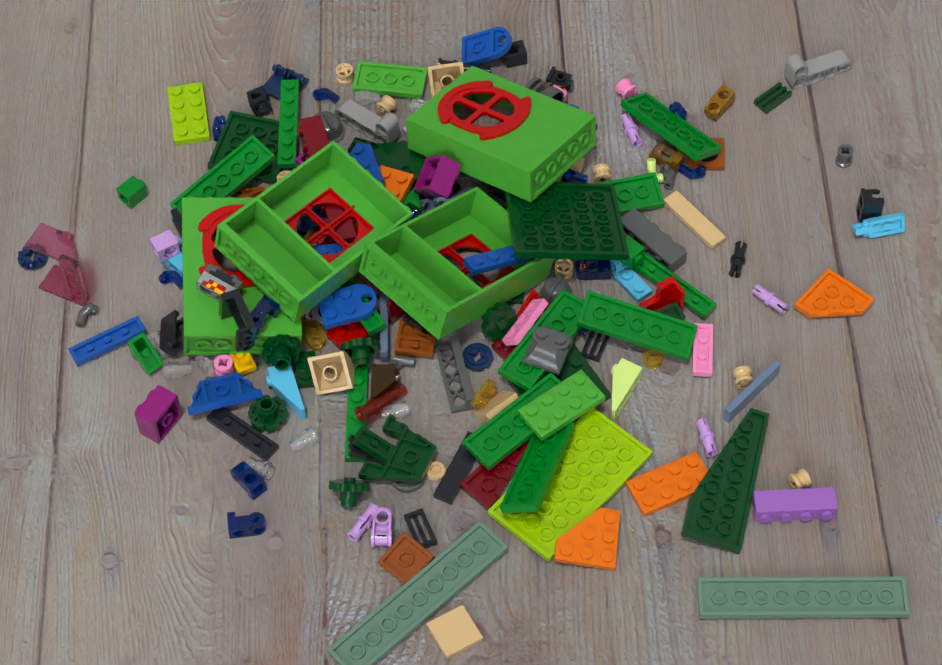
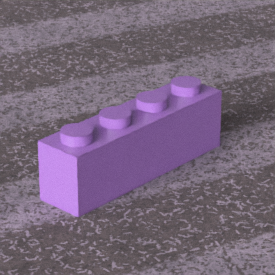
M834 487L753 491L752 496L754 522L830 520L836 517L838 510Z

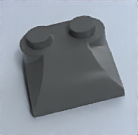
M543 326L537 327L532 333V339L524 356L523 364L559 375L573 340L563 332Z

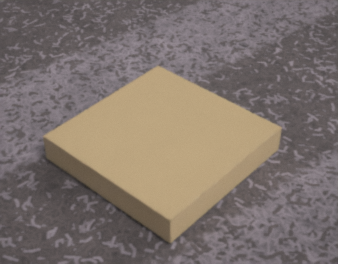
M463 605L426 623L428 630L446 660L483 641L481 633Z

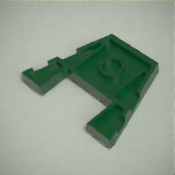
M389 414L382 430L384 433L399 437V440L385 466L365 460L358 477L364 480L422 482L437 452V446L420 434H415L406 424H401L396 420V417Z

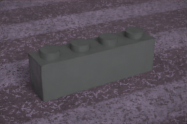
M633 208L621 217L625 237L629 235L645 247L644 252L673 273L686 263L687 252L685 248L673 241L671 236L661 231L655 223L649 221L642 212Z

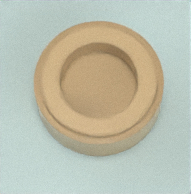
M431 462L426 476L432 482H440L446 472V468L441 462Z

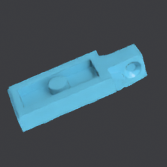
M903 212L868 218L862 220L863 223L852 224V231L856 236L880 237L905 232V215Z
M610 260L609 267L612 270L614 280L636 303L652 294L653 290L633 269L628 268L624 264L622 265L621 261Z

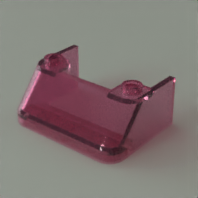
M40 223L26 242L25 247L57 260L60 266L54 264L39 285V289L80 306H85L90 297L85 271L74 236L70 232H63Z

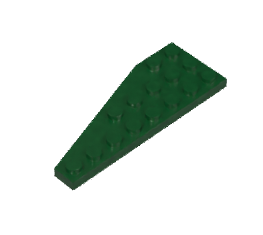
M750 408L689 498L680 536L736 554L741 552L769 413Z

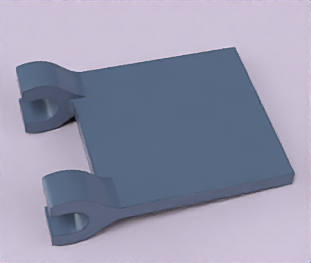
M473 188L458 190L451 193L448 198L422 199L420 204L426 203L428 205V208L423 210V213Z

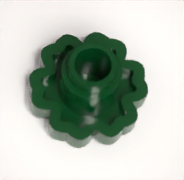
M504 302L496 303L494 308H488L486 313L481 316L483 320L481 324L482 333L493 341H500L514 325L513 322L517 319L516 311Z
M278 334L275 338H267L262 344L263 350L261 354L265 364H272L278 370H286L290 364L291 366L295 365L300 359L301 346L297 339H290L289 335Z
M354 338L341 344V351L344 350L349 357H352V363L355 368L369 367L372 361L371 355L377 354L381 350L380 342L374 338Z
M264 395L263 398L256 399V403L251 404L248 411L252 427L256 428L259 432L266 430L268 433L280 430V424L287 423L289 416L285 402L278 396L271 398L269 395Z
M344 477V479L330 480L329 489L339 491L341 506L356 507L359 501V492H369L370 482L356 480L355 477Z

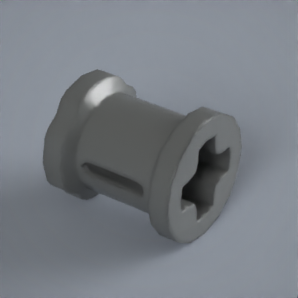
M842 144L838 147V156L835 159V163L840 168H847L851 165V157L854 153L852 146Z

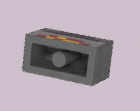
M208 264L197 280V290L219 301L220 294L239 289L241 292L243 282L236 275H229L224 272L221 267Z

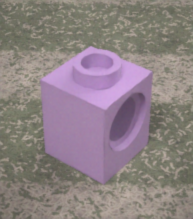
M171 230L150 238L152 250L160 263L181 253L179 248L181 241L177 235H173Z

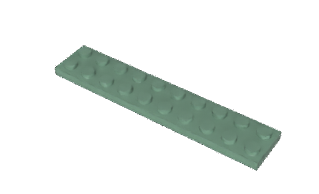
M479 521L327 649V653L339 665L377 664L508 551V546L483 522Z
M905 576L697 577L699 619L909 618L910 616Z

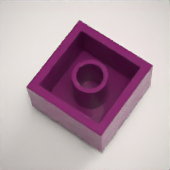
M444 155L427 157L413 191L431 200L436 197L448 198L453 191L454 181L460 174L461 164Z
M160 385L149 392L147 399L138 405L134 413L140 434L157 444H160L183 416L178 396Z

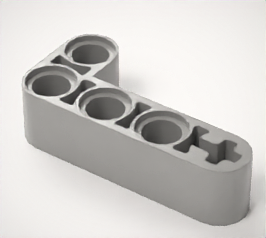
M844 49L804 61L799 54H793L786 60L784 76L793 89H798L845 73L853 67V62Z
M346 99L335 110V115L339 120L377 143L394 142L400 136L399 120L393 113L388 112L381 118L351 99Z

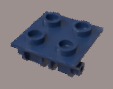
M274 64L272 67L274 73L263 87L268 95L280 99L281 80L299 79L300 92L309 79L305 78L303 74L294 72V70L285 69L280 64Z

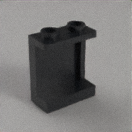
M239 289L220 294L219 316L221 320L233 316L238 327L235 339L236 352L251 349L255 346L256 326Z

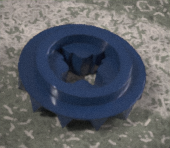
M30 243V246H23V250L18 252L17 259L22 268L35 270L46 263L48 254L44 247H41L39 244L32 245ZM31 253H34L33 261L30 258Z
M482 343L470 344L462 353L465 366L470 367L472 371L474 369L481 371L485 367L488 368L493 359L491 349ZM480 352V358L475 362L474 357Z

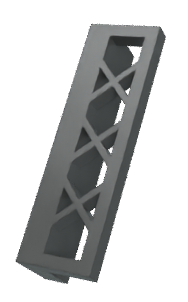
M450 336V344L435 346V351L451 414L473 410L474 397L458 336ZM448 350L452 352L449 359L441 356L440 353ZM448 365L456 368L453 375L445 372ZM452 381L460 384L457 391L449 388ZM458 397L464 400L465 405L454 407L453 402Z

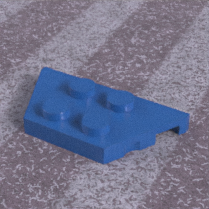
M238 372L199 381L197 391L192 396L193 402L187 408L190 416L263 398L262 390L254 388L252 382L244 379Z

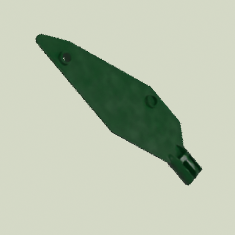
M355 137L347 151L350 154L356 143L369 144L375 151L380 167L382 165L414 174L415 180L418 179L427 158L408 149L407 141L375 143ZM460 172V174H459L458 177H471V176H470V175H467V174H465V173H463V172Z

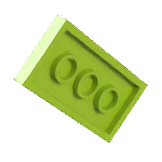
M198 82L167 87L175 146L211 141L203 83Z

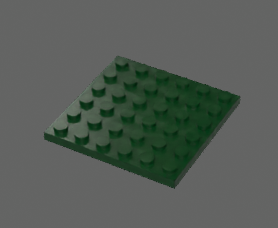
M554 182L532 202L504 191L514 258L628 260L629 252L614 184Z

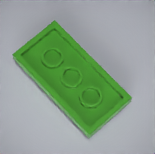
M358 61L352 91L354 93L422 99L428 69L425 67Z
M579 370L520 408L518 415L536 436L543 441L605 401V395L582 370Z

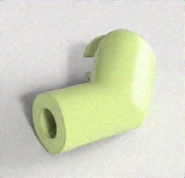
M648 158L647 173L656 172V159ZM656 172L658 182L663 183V174H657Z

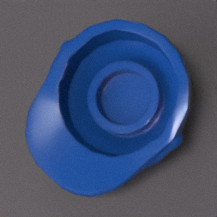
M319 206L312 208V211L323 220L325 216L324 213H320ZM302 215L297 225V232H305L319 226L307 215Z

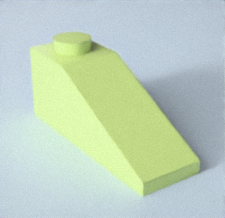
M621 358L618 364L615 363L611 370L612 421L616 420L642 378L643 367Z

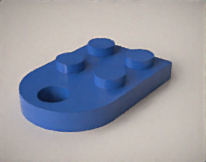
M495 27L462 37L463 64L478 65L504 56L512 46L510 33L505 28Z
M363 284L336 289L319 303L325 330L367 319L376 311L378 305L374 290ZM366 297L372 298L368 303L363 302V299Z

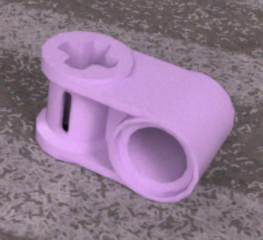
M378 508L373 514L371 548L375 546H388L390 548L392 546V516L387 508ZM381 518H386V519H387V521H385V522H380V521H378V520L381 519Z

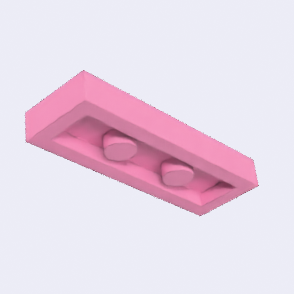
M544 298L532 300L502 339L503 343L506 346L518 345L526 333L534 326L538 317L543 315L548 302Z
M694 323L698 327L693 341L692 376L712 377L713 324Z

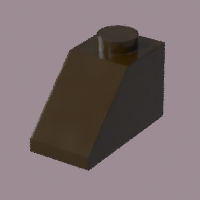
M372 364L371 407H377L396 391V383L400 382V372H396L395 364Z

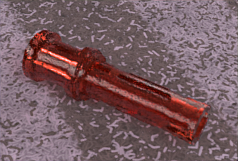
M400 383L376 399L371 398L365 405L356 407L355 415L357 419L365 423L369 420V417L380 414L385 406L407 394L406 386Z

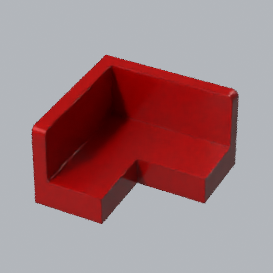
M671 276L656 284L655 295L639 303V307L656 312L677 302L683 312L685 291L674 277Z

